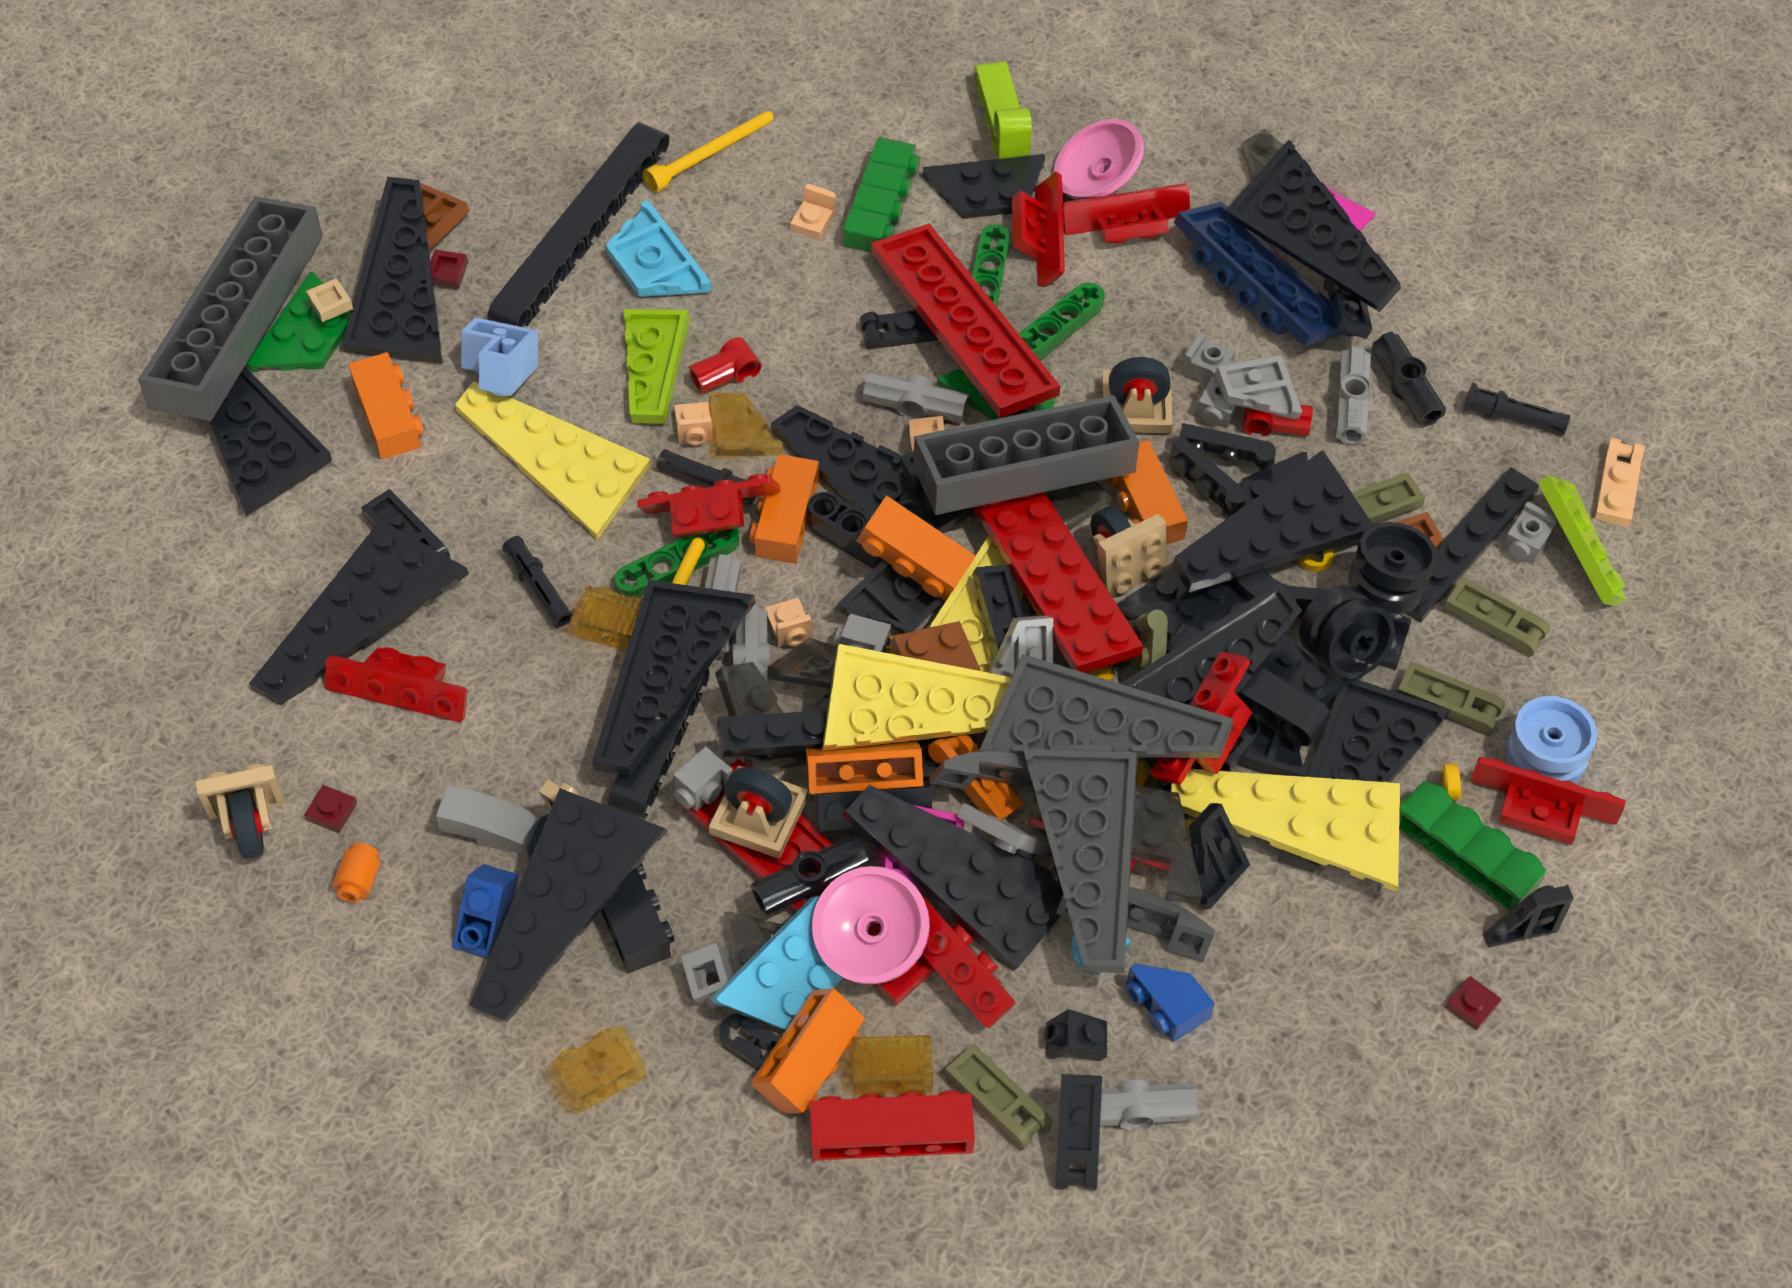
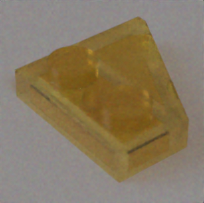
M710 393L709 408L716 456H769L782 454L783 443L780 439L775 440L767 430L768 423L761 414L754 410L752 402L745 393Z

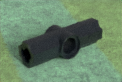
M1393 331L1382 334L1378 340L1373 342L1371 350L1392 382V393L1405 402L1418 424H1422L1424 427L1435 424L1437 420L1445 415L1446 407L1425 376L1427 369L1425 363L1412 356L1399 334H1394Z
M851 835L818 852L809 850L801 852L795 857L793 864L752 883L751 891L762 913L764 912L766 915H769L802 898L820 897L827 886L836 878L848 871L867 867L869 860L858 837L856 838L854 835ZM814 872L818 874L817 876L812 878L802 876L804 873Z

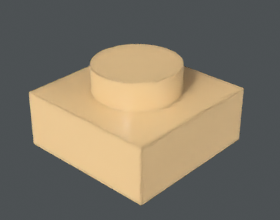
M337 278L306 291L310 304L322 322L353 309L351 299Z

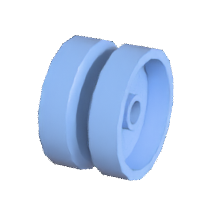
M1541 696L1528 701L1518 711L1505 751L1507 765L1524 770H1534L1541 775L1561 781H1571L1576 784L1583 777L1595 747L1598 735L1595 721L1586 709L1566 698Z

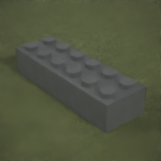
M1112 395L914 436L913 467L935 515L1135 473L1139 441L1117 399Z

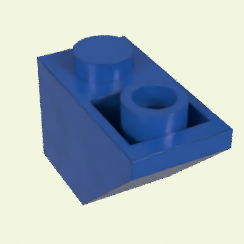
M482 864L467 875L452 948L485 958L490 957L514 899L519 874Z
M1134 964L1129 968L1126 985L1129 996L1137 1005L1143 1004L1150 1013L1151 1023L1156 1031L1161 1035L1166 1033L1172 1042L1177 1041L1211 1019L1215 1003L1191 973L1142 964Z

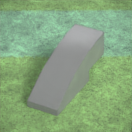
M447 784L436 814L439 831L475 838L477 845L529 856L527 852V837L532 826L542 817L502 799Z

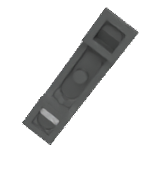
M979 751L958 755L945 760L930 775V783L960 789H965L975 778L1033 788L1025 756L1009 752ZM1034 791V802H1037L1036 795H1035V791Z
M1130 887L1127 926L1168 939V951L1204 962L1215 930L1185 908L1155 894ZM1062 895L1056 914L1070 918L1064 895Z

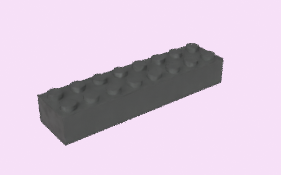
M254 196L138 379L148 409L212 421L323 237L316 207Z

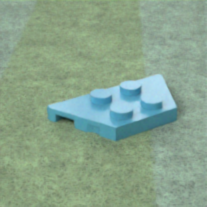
M649 200L644 201L640 205L641 211L633 220L629 218L622 226L621 231L614 235L606 244V254L638 297L707 293L712 291L709 278Z
M811 897L710 998L712 1002L720 1006H727L741 1012V1015L753 1020L763 1021L768 1026L785 1032L813 990L834 988L842 977L836 974L823 961L815 946L812 933L813 914L819 897Z

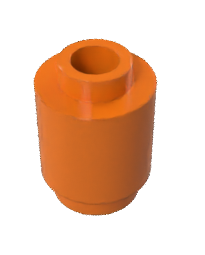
M353 843L348 850L344 851L332 883V887L337 892L339 898L347 902L356 903L359 899L364 900L369 897L380 867V853L377 849L364 843Z

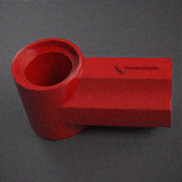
M736 337L727 341L721 347L719 353L688 367L694 385L699 392L705 393L734 379L738 382H744L746 377H756L761 371L762 364L745 339Z
M1300 405L1302 409L1300 417L1292 419L1245 407L1243 430L1248 435H1252V432L1261 433L1263 437L1270 435L1272 432L1309 436L1313 408L1312 406Z

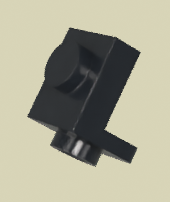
M1067 1009L1046 1023L1044 1030L1046 1057L1056 1059L1064 1053H1069L1092 1061L1105 1059L1107 1057V1021Z

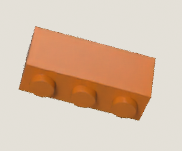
M388 352L348 363L353 386L381 460L421 448L419 435L424 434L423 426L419 415L412 416L410 409H414V404L409 389L402 390L400 384L405 382L399 364L392 365Z
M1150 441L1139 442L1136 472L1107 478V482L1110 486L1115 485L1118 491L1119 507L1123 513L1128 512L1131 521L1137 524L1159 514L1166 521V544L1184 540L1188 519Z
M778 454L775 466L769 467L766 475L780 484L781 492L760 496L757 513L761 516L759 523L753 522L750 543L755 544V557L797 564L808 523V501L811 496L816 494L819 482V461Z
M888 496L884 498L856 540L867 553L875 557H881L891 564L898 574L912 578L921 584L928 594L940 597L944 601L955 589L976 555Z
M918 742L889 743L822 751V748L805 749L807 785L810 794L862 791L868 785L878 789L923 786L922 750Z
M834 988L813 990L750 1084L782 1113H804V1111L810 1108V1101H816L817 1091L823 1082L836 1071L838 1067L837 1061L844 1050L857 1039L859 1035L858 1029L865 1020V1017Z

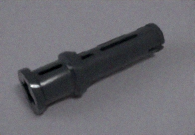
M1474 382L1470 385L1463 411L1467 413L1473 410L1490 415L1491 420L1510 419L1535 428L1551 431L1561 436L1565 435L1571 416L1509 398L1508 394L1502 390L1496 393L1479 388L1477 383Z

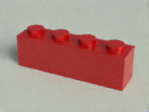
M947 1090L938 1095L922 1096L917 1092H906L898 1097H881L877 1094H865L858 1099L824 1096L819 1100L810 1101L812 1161L970 1154L974 1150L975 1136L971 1093L962 1094L956 1090Z

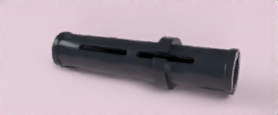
M668 449L662 450L659 457L667 459L672 463L668 464L657 460V469L659 471H665L705 487H713L714 483L720 480H733L735 483L748 481L734 476L731 470L725 468L718 470L673 453ZM757 496L744 498L742 501L751 505L755 502Z
M520 536L509 538L503 544L502 550L515 566L516 576L520 581H525L537 602L551 620L552 625L558 629L572 622L574 615L543 572L542 562L539 558L533 557Z

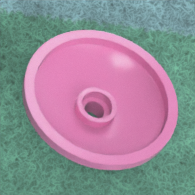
M1122 119L1101 120L1078 131L1063 146L1054 165V172L1062 175L1063 194L1074 200L1108 196L1120 189L1131 179L1142 160L1144 152L1143 138L1132 123Z
M872 866L848 871L831 882L821 894L812 920L814 943L823 961L839 976L860 984L885 983L906 973L922 955L928 941L930 928L926 903L913 883L893 870ZM874 923L880 924L881 932L877 936H870L868 934L869 927Z

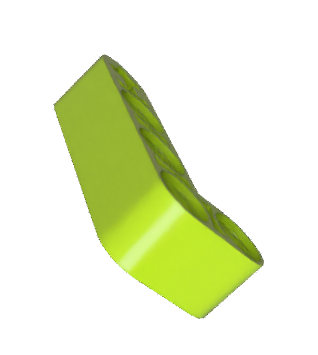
M1007 62L975 64L973 68L974 83L981 107H985L983 115L987 129H991L992 132L990 140L994 153H998V159L1029 156L1032 135L1031 115L1028 107L1020 108Z

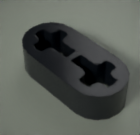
M741 1014L727 1016L720 1025L722 1045L758 1071L765 1061L762 1060V1051L756 1046L758 1045L765 1051H769L780 1040V1037L753 1019ZM741 1026L744 1027V1035L750 1041L748 1042L740 1036H737L734 1040L730 1039L729 1029L738 1030Z

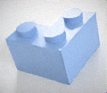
M475 317L461 331V368L474 370L475 373L479 374V389L490 391L497 396H511L538 368V331Z

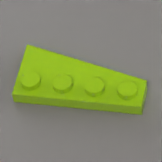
M624 309L630 417L633 423L666 424L690 324L688 310Z
M1551 475L1537 482L1602 603L1615 606L1627 600L1623 592L1625 588L1624 582L1620 575L1613 570L1608 559V553L1596 533L1575 485L1565 479L1562 480Z

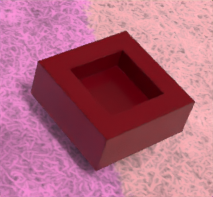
M434 249L431 258L434 285L459 289L469 262L467 255Z
M322 784L304 816L308 822L340 833L356 807L357 800L356 797Z
M1469 976L1448 1000L1445 1007L1478 1031L1499 1006L1502 999L1472 976Z

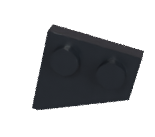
M1210 803L1189 825L1196 903L1200 909H1211L1250 866L1225 809L1219 803Z
M1547 885L1536 889L1483 933L1488 948L1558 933L1574 899L1569 886L1565 885L1554 888L1552 885Z

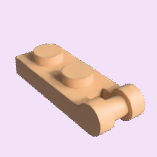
M1609 438L1594 519L1630 526L1645 445L1634 443L1632 446L1621 443V439ZM1617 456L1629 459V463L1617 461Z

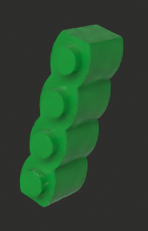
M878 137L871 159L865 169L862 183L857 190L853 207L845 223L844 246L871 252L872 242L894 235L895 226H892L893 222H899L903 212V202L901 200L903 197H909L912 186L910 176L911 174H917L920 165V156L916 155L915 144Z
M1423 781L1400 805V830L1416 842L1422 844L1448 866L1453 867L1456 872L1472 884L1484 890L1487 895L1507 910L1511 911L1541 884L1546 869L1542 866L1537 856L1515 848L1510 838L1504 832L1484 825L1479 815L1473 809L1454 803L1443 787Z

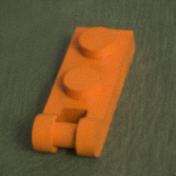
M968 734L948 736L945 739L939 738L928 746L930 757L937 763H943L945 760L958 756L956 752L962 755L979 752L980 750ZM975 778L963 789L981 812L987 815L989 813L1002 820L1017 812L1024 805L1008 783Z

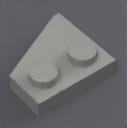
M1282 355L1217 367L1215 375L1225 403L1292 419L1300 417L1302 409Z
M1050 616L1013 618L989 673L1012 677L1022 654L1053 663V618Z
M966 803L962 804L957 814V817L996 837L997 839L994 844L1010 853H1017L1031 859L1033 854L1048 858L1051 852L1048 841L989 813L987 815Z

